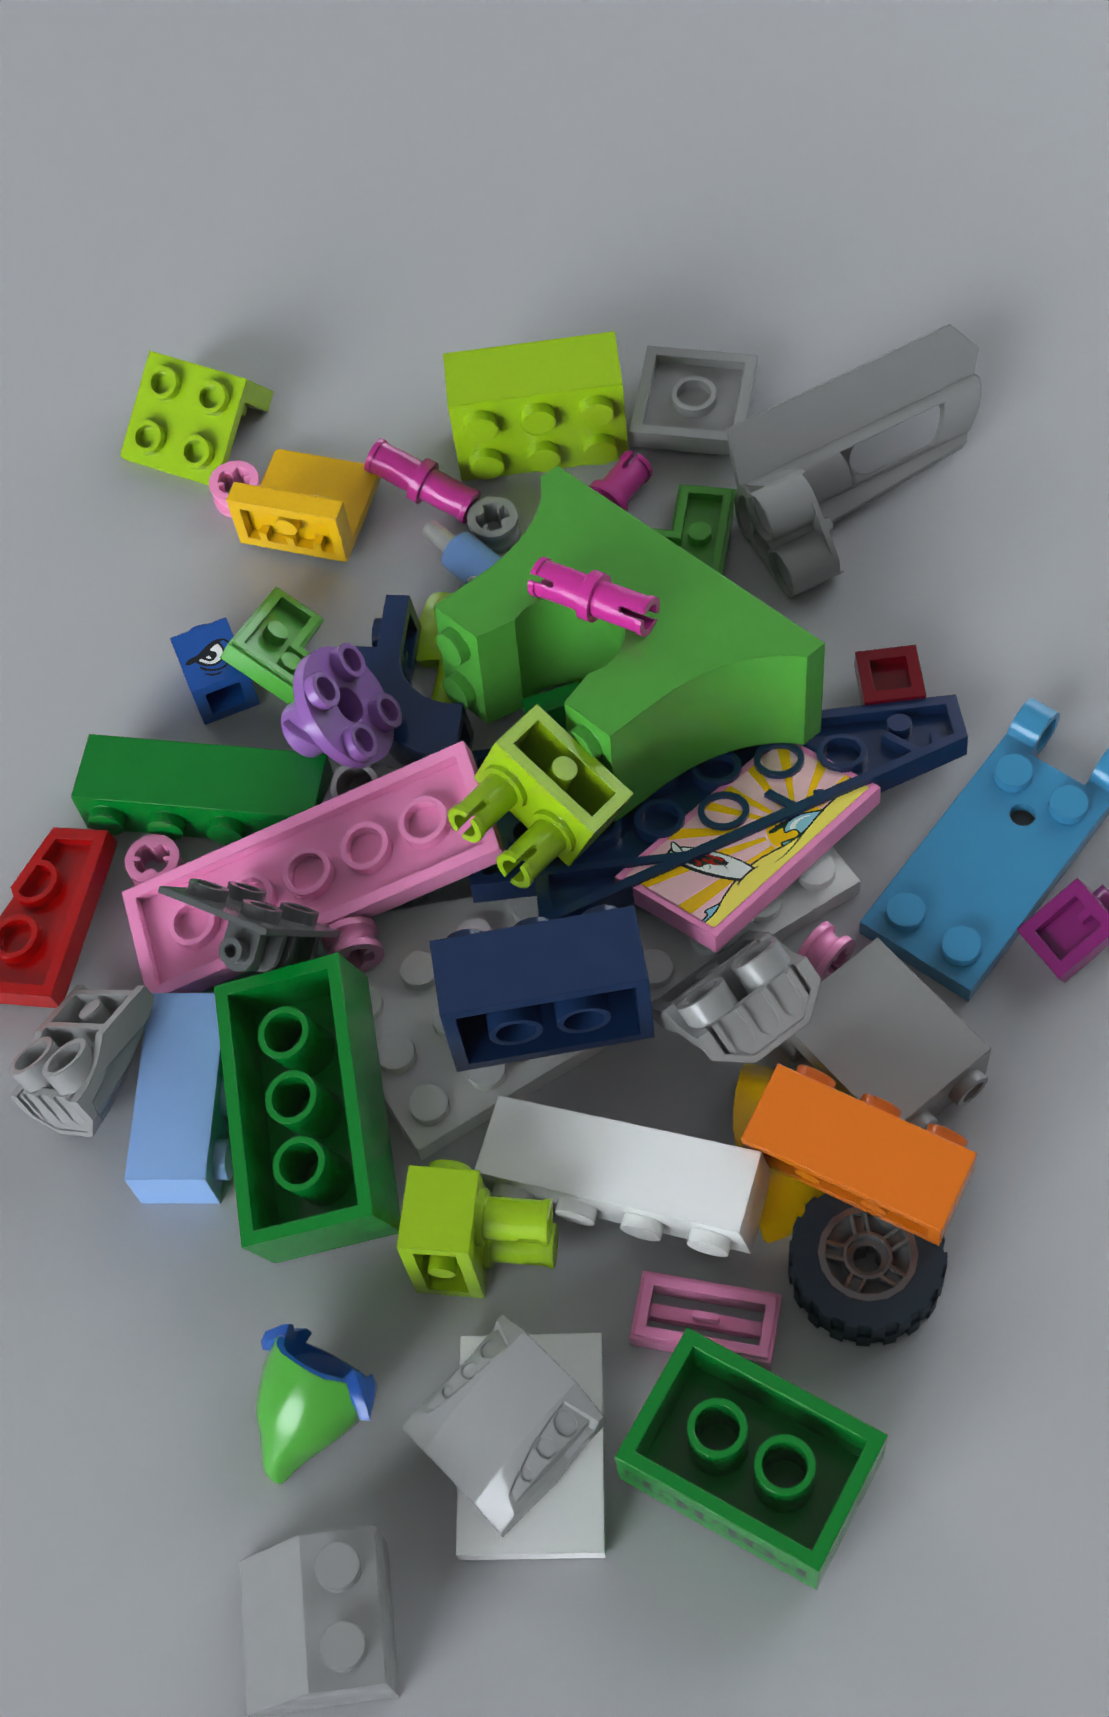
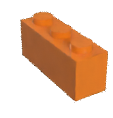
M777 1063L741 1137L743 1148L761 1151L768 1166L776 1171L940 1246L974 1171L977 1153L966 1148L968 1141L955 1131L938 1124L930 1123L925 1130L899 1118L901 1111L896 1106L880 1097L863 1094L861 1099L858 1100L834 1089L836 1082L827 1074L813 1067L798 1065L794 1071Z

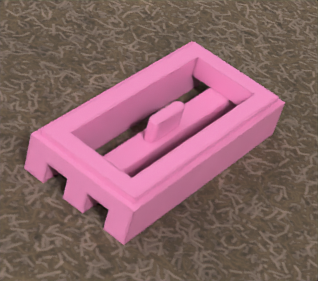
M643 1270L630 1333V1344L673 1353L684 1332L647 1326L648 1320L760 1340L759 1346L707 1337L762 1368L771 1370L782 1294ZM653 1293L764 1313L763 1322L706 1311L652 1303Z

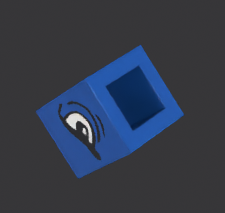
M226 617L209 624L197 625L185 633L170 638L204 725L260 704L252 680L220 658L227 644L234 637Z

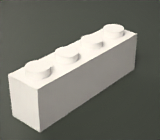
M498 1095L474 1169L480 1171L484 1185L492 1193L491 1196L544 1200V1198L552 1199L553 1208H556L555 1214L569 1222L584 1226H594L596 1218L620 1223V1229L623 1232L643 1240L660 1241L662 1234L688 1239L687 1245L692 1249L717 1257H727L730 1249L749 1254L752 1253L767 1198L771 1170L761 1151Z

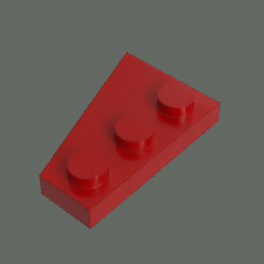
M53 827L10 888L14 897L0 915V1004L57 1008L65 999L118 844L108 830Z

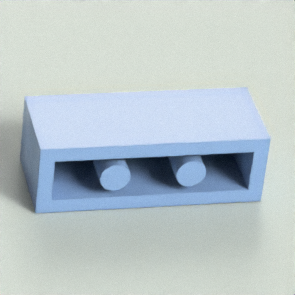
M152 993L155 998L150 1018L144 1029L124 1180L141 1204H220L223 1180H231L233 1164L230 1139H227L229 1126L215 993Z

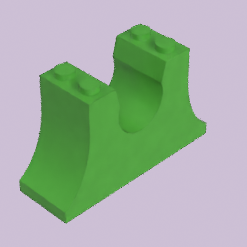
M559 466L554 467L540 477L541 499L533 521L519 541L494 565L434 606L438 629L436 643L442 656L445 676L443 688L452 703H463L464 710L469 709L485 723L489 724L522 709L521 700L536 695L549 687L569 682H581L564 702L567 732L584 747L592 758L595 757L634 793L613 820L614 822L624 817L675 777L711 758L756 745L773 743L804 745L821 732L825 643ZM544 556L552 559L553 562L587 574L597 570L610 575L614 584L648 596L658 597L660 600L659 613L648 611L645 614L648 617L657 619L655 626L646 637H642L631 630L601 619L590 623L577 618L575 610L541 597L536 598L529 595L528 580L541 583L542 579H544L530 574L534 564L539 558Z

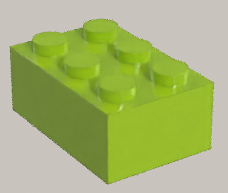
M615 331L443 353L447 405L461 481L493 479L499 476L530 472H548L556 466L569 468L592 464L604 465L609 462L619 461L622 454L628 451L623 381Z

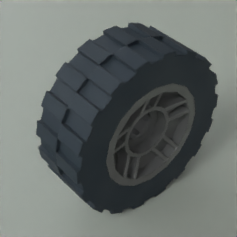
M826 1193L819 1198L814 1196L805 1205L803 1216L797 1217L793 1226L792 1240L789 1242L788 1275L789 1283L794 1286V1299L800 1309L802 1307L808 1313V1320L817 1329L822 1327L830 1332V1337L842 1342L843 1339L856 1342V1346L867 1347L870 1346V1343L882 1342L883 1345L894 1343L897 1337L906 1333L909 1336L918 1330L920 1322L925 1317L929 1319L936 1308L937 1299L941 1296L947 1269L948 1252H944L943 1249L945 1236L940 1246H937ZM868 1252H873L876 1254L875 1262L879 1267L872 1272H864L855 1266L854 1261L866 1258Z

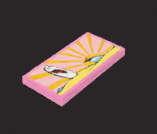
M795 744L804 753V766L796 775L785 779L765 777L756 770L753 757L742 767L740 776L734 782L719 786L713 793L722 791L733 792L746 799L749 804V817L744 824L737 827L740 828L784 808L764 797V793L769 789L794 802H798L812 796L813 790L828 789L857 776V774L851 771L841 773L826 769L818 762L815 752L800 744ZM773 749L765 753L760 759L761 764L772 771L788 770L798 761L797 756L786 749ZM874 783L865 785L633 887L634 904L717 953L880 804L881 787ZM719 799L711 802L706 807L704 813L713 822L729 823L738 819L743 809L736 801ZM697 805L685 816V824L677 833L667 838H659L639 856L688 851L735 829L719 831L706 827L698 817L699 805ZM656 864L624 868L615 876V882Z

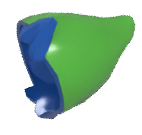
M282 1324L265 1331L261 1339L262 1349L269 1351V1354L262 1368L257 1395L256 1416L260 1433L263 1469L268 1478L277 1484H282L288 1480L299 1467L344 1436L360 1420L370 1421L378 1387L373 1374L366 1376L333 1354L306 1343L313 1332L307 1328H294L293 1324Z

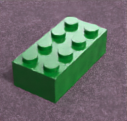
M337 952L214 986L241 1248L276 1264L398 1234L401 1215L368 977Z

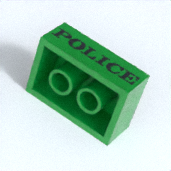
M687 1327L615 1455V1461L621 1480L817 1590L884 1457L888 1435Z

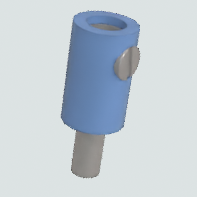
M435 520L429 521L422 531V535L443 552L441 558L442 566L465 584L501 559L498 554L469 532H462L455 536Z

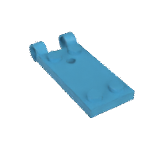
M1034 698L1028 699L1020 708L1007 734L871 906L859 924V933L871 941L878 937L899 959L968 1002L1020 933L1017 929L1036 913L1109 815V748L1100 758L1085 785L1038 759L1035 756L1043 750L1053 735L1060 720V713ZM1014 811H1026L1032 814L1034 821L1030 825L1020 826L1011 820L1010 815Z

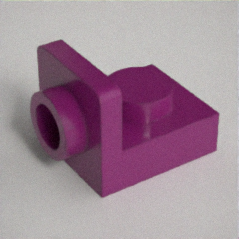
M1076 878L1017 929L1057 978L1064 983L1109 946V890L1103 884L1093 892L1081 880Z

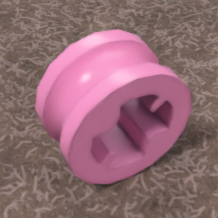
M239 460L228 461L219 465L209 478V489L214 497L215 506L220 513L227 517H232L226 501L229 494L227 491L231 489L234 482L255 486L260 485L258 472L248 462Z
M159 834L143 836L136 840L127 850L124 859L125 869L135 886L186 864L175 842L169 837ZM154 859L160 864L165 862L166 867L164 870L157 872L152 868L146 869L145 865Z
M356 916L338 920L328 927L341 931L339 938L320 937L324 950L328 952L327 955L339 952L361 972L377 966L385 955L382 943L377 940L379 931L376 921L368 917Z
M828 921L817 926L798 951L799 955L808 958L822 979L821 982L849 960L855 947V940L848 935L841 938L835 935L836 927Z

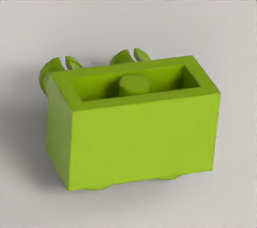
M536 704L494 743L474 776V779L480 784L459 804L454 805L448 811V819L453 829L457 832L469 819L475 816L470 822L472 826L461 837L469 842L477 843L494 824L510 811L528 830L507 850L501 852L497 856L496 862L500 872L506 877L521 861H525L520 867L521 871L512 878L510 883L519 888H527L557 856L570 866L610 826L634 793L595 757L592 758L576 739Z
M434 1160L429 1163V1167L408 1166L396 1248L416 1293L485 1298L488 1269L493 1268L494 1262L546 1266L549 1269L555 1268L558 1254L559 1228L558 1223H553L552 1199L544 1198V1200L490 1196V1190L484 1187L480 1171L471 1170V1167L467 1164L455 1160Z

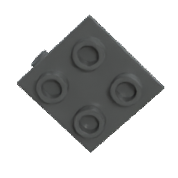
M191 878L188 888L159 886L158 890L163 895L229 921L224 939L219 946V956L230 970L236 972H267L315 959L320 937L339 938L341 932L318 923V911L291 902H281L280 907L264 902L267 894L266 891L241 882L229 881L226 888L213 882Z

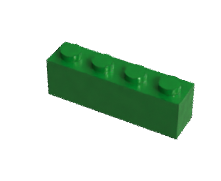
M89 734L71 798L87 828L108 830L111 835H119L123 831L165 835L172 840H179L183 836L207 838L219 844L228 845L321 804L334 773L329 758L325 753L310 758L302 756L296 751Z

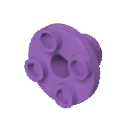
M343 643L338 647H321L301 659L296 667L293 678L295 701L284 708L281 716V728L284 737L297 753L310 758L325 753L337 763L354 769L366 768L383 759L392 746L394 729L402 723V712L399 704L390 694L384 692L376 677L366 666L361 652L350 643Z

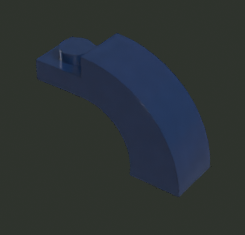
M386 595L382 618H375L373 622L372 647H355L363 655L366 666L376 677L384 692L390 694L397 701L402 712V723L394 729L393 743L389 753L400 764L406 766L460 741H464L472 750L474 731L466 710H464L463 703L435 701L420 694L412 687L422 626L409 595Z

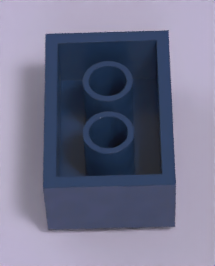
M600 905L587 909L581 915L553 920L545 917H531L519 921L512 927L484 932L478 929H462L451 933L447 938L429 941L439 1015L457 1072L655 1038L649 977L635 905L621 908L612 905Z

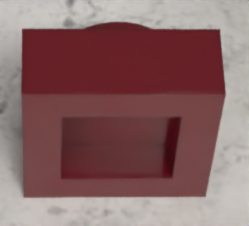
M916 644L855 652L854 668L861 705L926 698Z

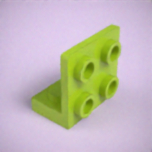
M149 350L121 449V458L209 486V478L212 472L219 465L229 460L241 416H246L248 407L268 412L274 391L246 378Z

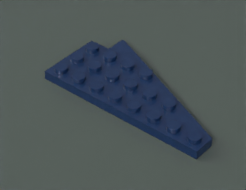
M953 694L822 710L821 732L802 746L815 752L818 762L826 769L841 773L851 771L857 774V776L825 790H813L812 796L798 802H794L769 789L764 793V797L784 808L737 828L744 824L749 817L748 802L737 793L727 791L713 792L719 786L734 782L740 776L742 767L753 757L754 766L761 775L772 779L792 777L803 768L804 753L801 748L792 743L756 745L724 753L702 762L675 777L616 822L613 821L570 866L557 856L527 888H519L510 883L512 878L521 871L520 867L525 861H521L506 877L500 872L497 863L471 874L470 886L473 902L480 903L537 896L538 917H545L550 920L581 915L587 909L600 905H612L617 908L631 905L634 903L633 887L865 785L874 783L881 787L882 793L967 755L968 734L957 696ZM491 749L472 751L478 770ZM773 749H786L793 752L797 756L798 761L788 770L772 771L765 768L761 764L760 759L765 753ZM719 799L736 801L743 809L741 816L729 823L713 822L706 817L704 812L711 802ZM697 805H699L698 817L706 827L719 831L735 829L688 851L639 856L659 838L670 837L681 830L685 824V816ZM510 811L496 823L505 850L528 830ZM656 864L615 882V876L624 868Z

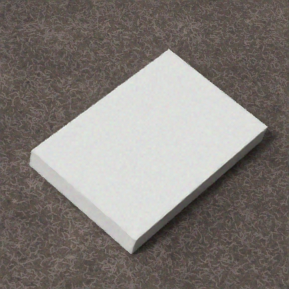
M602 1332L529 1334L577 1382L604 1415ZM488 1335L460 1336V1366L469 1359ZM604 1427L584 1447L558 1482L504 1537L497 1532L490 1521L457 1487L456 1556L458 1560L606 1558Z

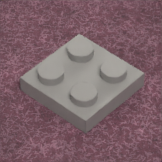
M647 346L629 428L630 446L730 456L726 428L748 419L750 416L758 373V355Z

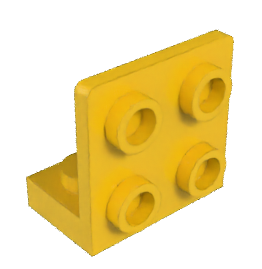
M277 449L272 456L261 484L255 486L234 482L226 501L240 543L348 563L381 477L365 471L364 463Z

